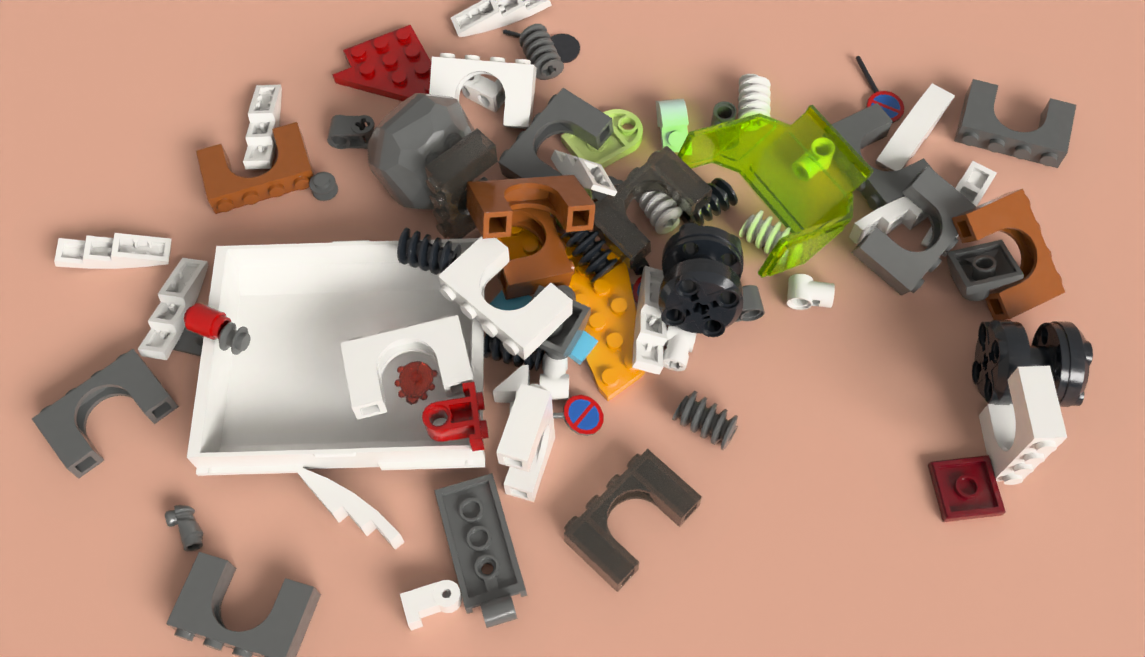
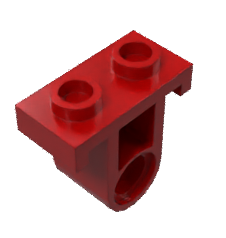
M475 382L462 383L465 397L437 401L429 404L423 411L422 419L428 436L437 442L469 438L472 452L485 450L483 439L489 438L487 421L480 418V410H485L483 392L476 391ZM436 419H447L443 425H433Z

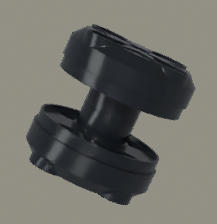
M686 223L680 227L679 232L675 233L666 242L662 253L664 278L660 285L658 299L661 319L665 324L675 326L683 331L703 334L707 337H718L739 318L743 309V288L740 278L743 272L744 256L741 240L737 236L717 227Z
M1011 320L981 322L978 330L975 359L972 365V379L987 403L1010 405L1013 403L1008 378L1017 367L1050 366L1060 407L1080 406L1084 400L1089 368L1093 359L1092 345L1089 341H1086L1082 332L1072 322L1052 321L1041 324L1034 335L1031 346L1029 345L1026 330L1019 322H1012Z

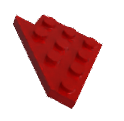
M408 25L344 49L343 52L350 68L332 74L336 84L404 101L415 93L429 94L432 62L412 26Z

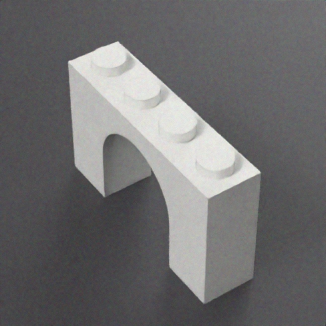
M440 53V57H432L429 94L450 96L459 101L460 91L470 78L481 74L492 75L500 80L505 91L503 125L510 128L527 129L532 124L537 68L530 64V60L515 59V63H506L505 58L490 57V61H481L480 56L465 55V59H457L455 54Z
M481 236L438 275L441 287L439 290L448 301L452 302L454 300L458 303L462 312L469 319L475 318L478 320L483 330L489 336L498 337L510 354L513 356L518 354L525 360L572 314L573 300L550 283L529 304L520 309L500 310L488 304L482 296L483 289L510 262L508 247L497 238L483 239Z
M458 315L441 316L434 321L426 323L416 322L396 330L386 329L375 335L367 337L357 336L340 343L351 406L357 419L387 412L382 387L383 371L393 358L405 352H422L431 356L437 362L447 398L464 394L462 383L474 382Z
M1050 366L1017 367L1008 378L1013 404H987L979 414L986 453L990 457L997 482L1004 481L1006 485L1022 483L1067 438Z
M520 384L496 451L499 464L509 466L503 484L505 493L532 502L535 500L555 440L551 391H548L539 384H530V386Z

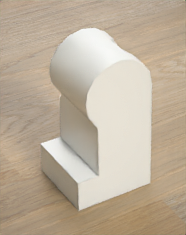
M476 75L470 78L462 87V93L466 98L493 112H496L505 102L504 87L499 79L494 82L484 76Z
M442 580L400 594L406 620L411 631L423 627L421 618L438 612L453 613L461 606L462 602L460 589L451 580Z

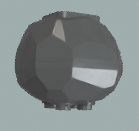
M415 93L401 102L383 118L374 129L367 144L368 163L372 173L398 204L406 208L432 210L441 207L465 191L467 182L472 181L480 167L482 149L480 138L459 101L450 96Z

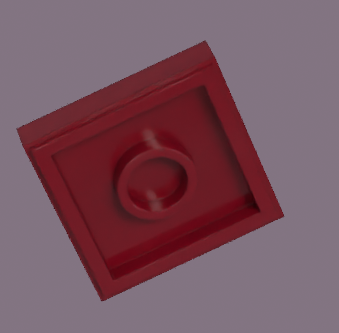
M989 455L932 461L928 464L943 522L1001 516L1006 512Z

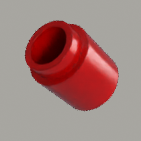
M196 303L189 307L184 314L187 330L212 340L218 339L220 331L231 322V319L224 312L201 303Z

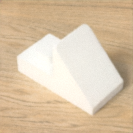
M522 365L493 390L494 401L497 403H510V412L520 384L530 386L529 365Z

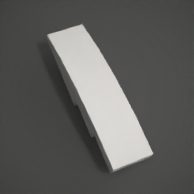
M482 0L451 17L458 36L465 37L515 23L552 6L550 0Z
M932 83L877 158L876 164L890 172L903 169L910 158L914 156L924 139H927L955 95Z
M281 84L256 85L248 111L250 124L245 137L248 147L243 160L246 170L272 168L276 150V141L272 129L279 127L282 97Z
M554 150L551 160L563 176L575 175L583 188L611 196L616 195L617 190L601 164Z
M972 161L955 189L977 207L997 172ZM932 226L921 242V245L925 247L931 241ZM944 251L942 256L946 257L947 252Z
M905 196L874 210L855 222L849 238L858 244L868 232L876 227L886 235L901 224H904L911 230L928 216Z
M115 233L114 238L87 235L86 241L59 238L54 262L56 267L120 269L169 264L172 239Z
M182 258L158 293L161 302L148 320L151 330L138 347L142 357L162 360L169 358L185 328L184 314L189 307L196 303L208 268L207 261Z
M645 266L642 273L636 312L632 368L659 375L663 369V346L667 341V324L661 319V311L658 304L659 289L664 275L663 270Z
M302 467L297 470L305 484L339 523L349 515L366 536L377 529L395 550L404 543L400 533L377 510L355 493L324 476Z

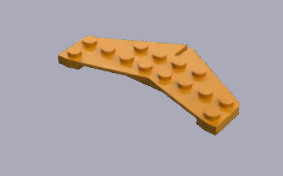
M512 227L511 237L497 238L508 247L509 260L533 255L542 248L540 241L533 233L520 227ZM570 237L564 238L565 247ZM576 246L566 247V255L568 259L573 261L575 273L572 275L569 287L574 291L577 302L591 308V314L584 331L598 340L597 345L586 357V361L593 374L598 391L609 401L645 374L643 370L632 368L636 308L626 260L622 262L621 255L611 252L607 259L617 258L618 261L614 265L615 268L595 282L590 283L595 274L585 275L584 272L589 265L579 266L578 262L582 255L572 256Z

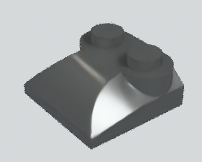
M1002 240L947 252V263L951 277L962 297L970 301L984 300L989 296L991 289L1010 284L1024 277L1023 272Z
M539 285L538 289L536 290V292H535V294L533 295V297H532V299L530 300V302H531L545 287ZM573 300L572 314L539 348L545 350V353L552 359L562 360L567 358L585 330L591 314V308Z

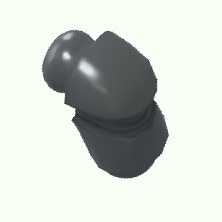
M175 505V510L166 511L165 520L167 526L173 527L178 524L184 550L195 551L203 546L202 539L204 533L193 516L195 510L187 505Z

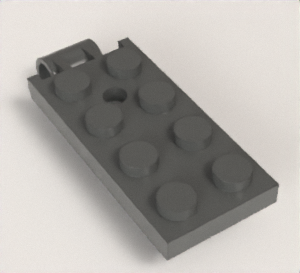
M493 473L434 490L466 613H472V608L481 606L487 628L518 619L511 596L521 594V597L527 596V592ZM485 564H491L493 571L490 574H484L482 567Z

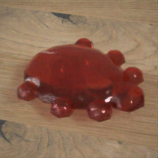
M421 361L410 362L405 366L397 368V372L400 375L394 384L396 387H401L398 396L400 398L406 396V402L410 405L416 404L419 398L427 400L428 395L426 392L435 389V385L432 382L433 378L437 377L438 372L432 370L428 364Z

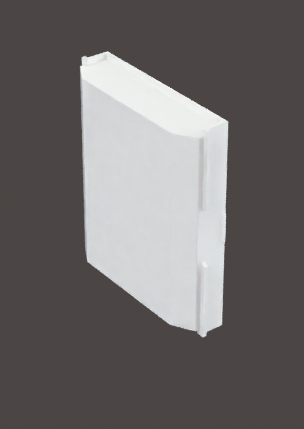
M479 238L442 239L441 247H444L447 241H451L452 250L454 251L458 244H460L462 254ZM357 240L333 241L332 243L216 246L208 306L224 312L231 319V322L236 324L237 330L242 326L247 327L251 339L245 351L234 355L231 352V347L226 351L221 350L218 339L203 338L187 458L197 468L196 474L198 476L297 473L301 468L380 467L381 470L485 467L484 450L472 452L469 438L437 442L428 436L422 419L425 408L437 401L465 397L464 394L447 398L439 365L431 356L422 352L412 351L402 353L393 358L385 367L382 375V387L387 412L357 419L351 406L340 343L346 342L353 337H367L378 334L386 329L396 330L416 322L426 323L434 321L441 316L458 315L476 391L483 392L484 330L481 327V323L475 318L469 319L462 312L458 303L454 300L452 302L448 301L439 290L441 288L438 278L439 274L435 275L430 270L423 271L420 267L413 268L409 263L405 265L399 263L397 258L399 241ZM484 287L483 292H482V296H483L484 299H485V287ZM480 410L481 420H483V410ZM436 419L433 425H443L447 419Z

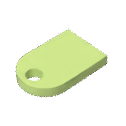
M612 109L603 112L612 118L614 132L598 150L569 133L561 135V142L573 156L601 164L605 168L634 152L642 142L643 126L640 119L632 112L623 109ZM624 124H631L634 126V128L631 130H625L621 126Z

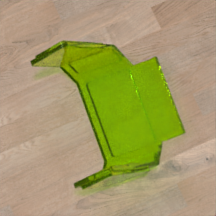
M809 105L806 112L792 125L759 113L691 131L688 133L671 167L674 173L714 163L739 172L785 227L791 228V234L782 237L777 242L758 271L761 278L768 275L772 276L806 263L843 231L844 227L853 218L854 194L852 192L866 181L874 171L814 105Z

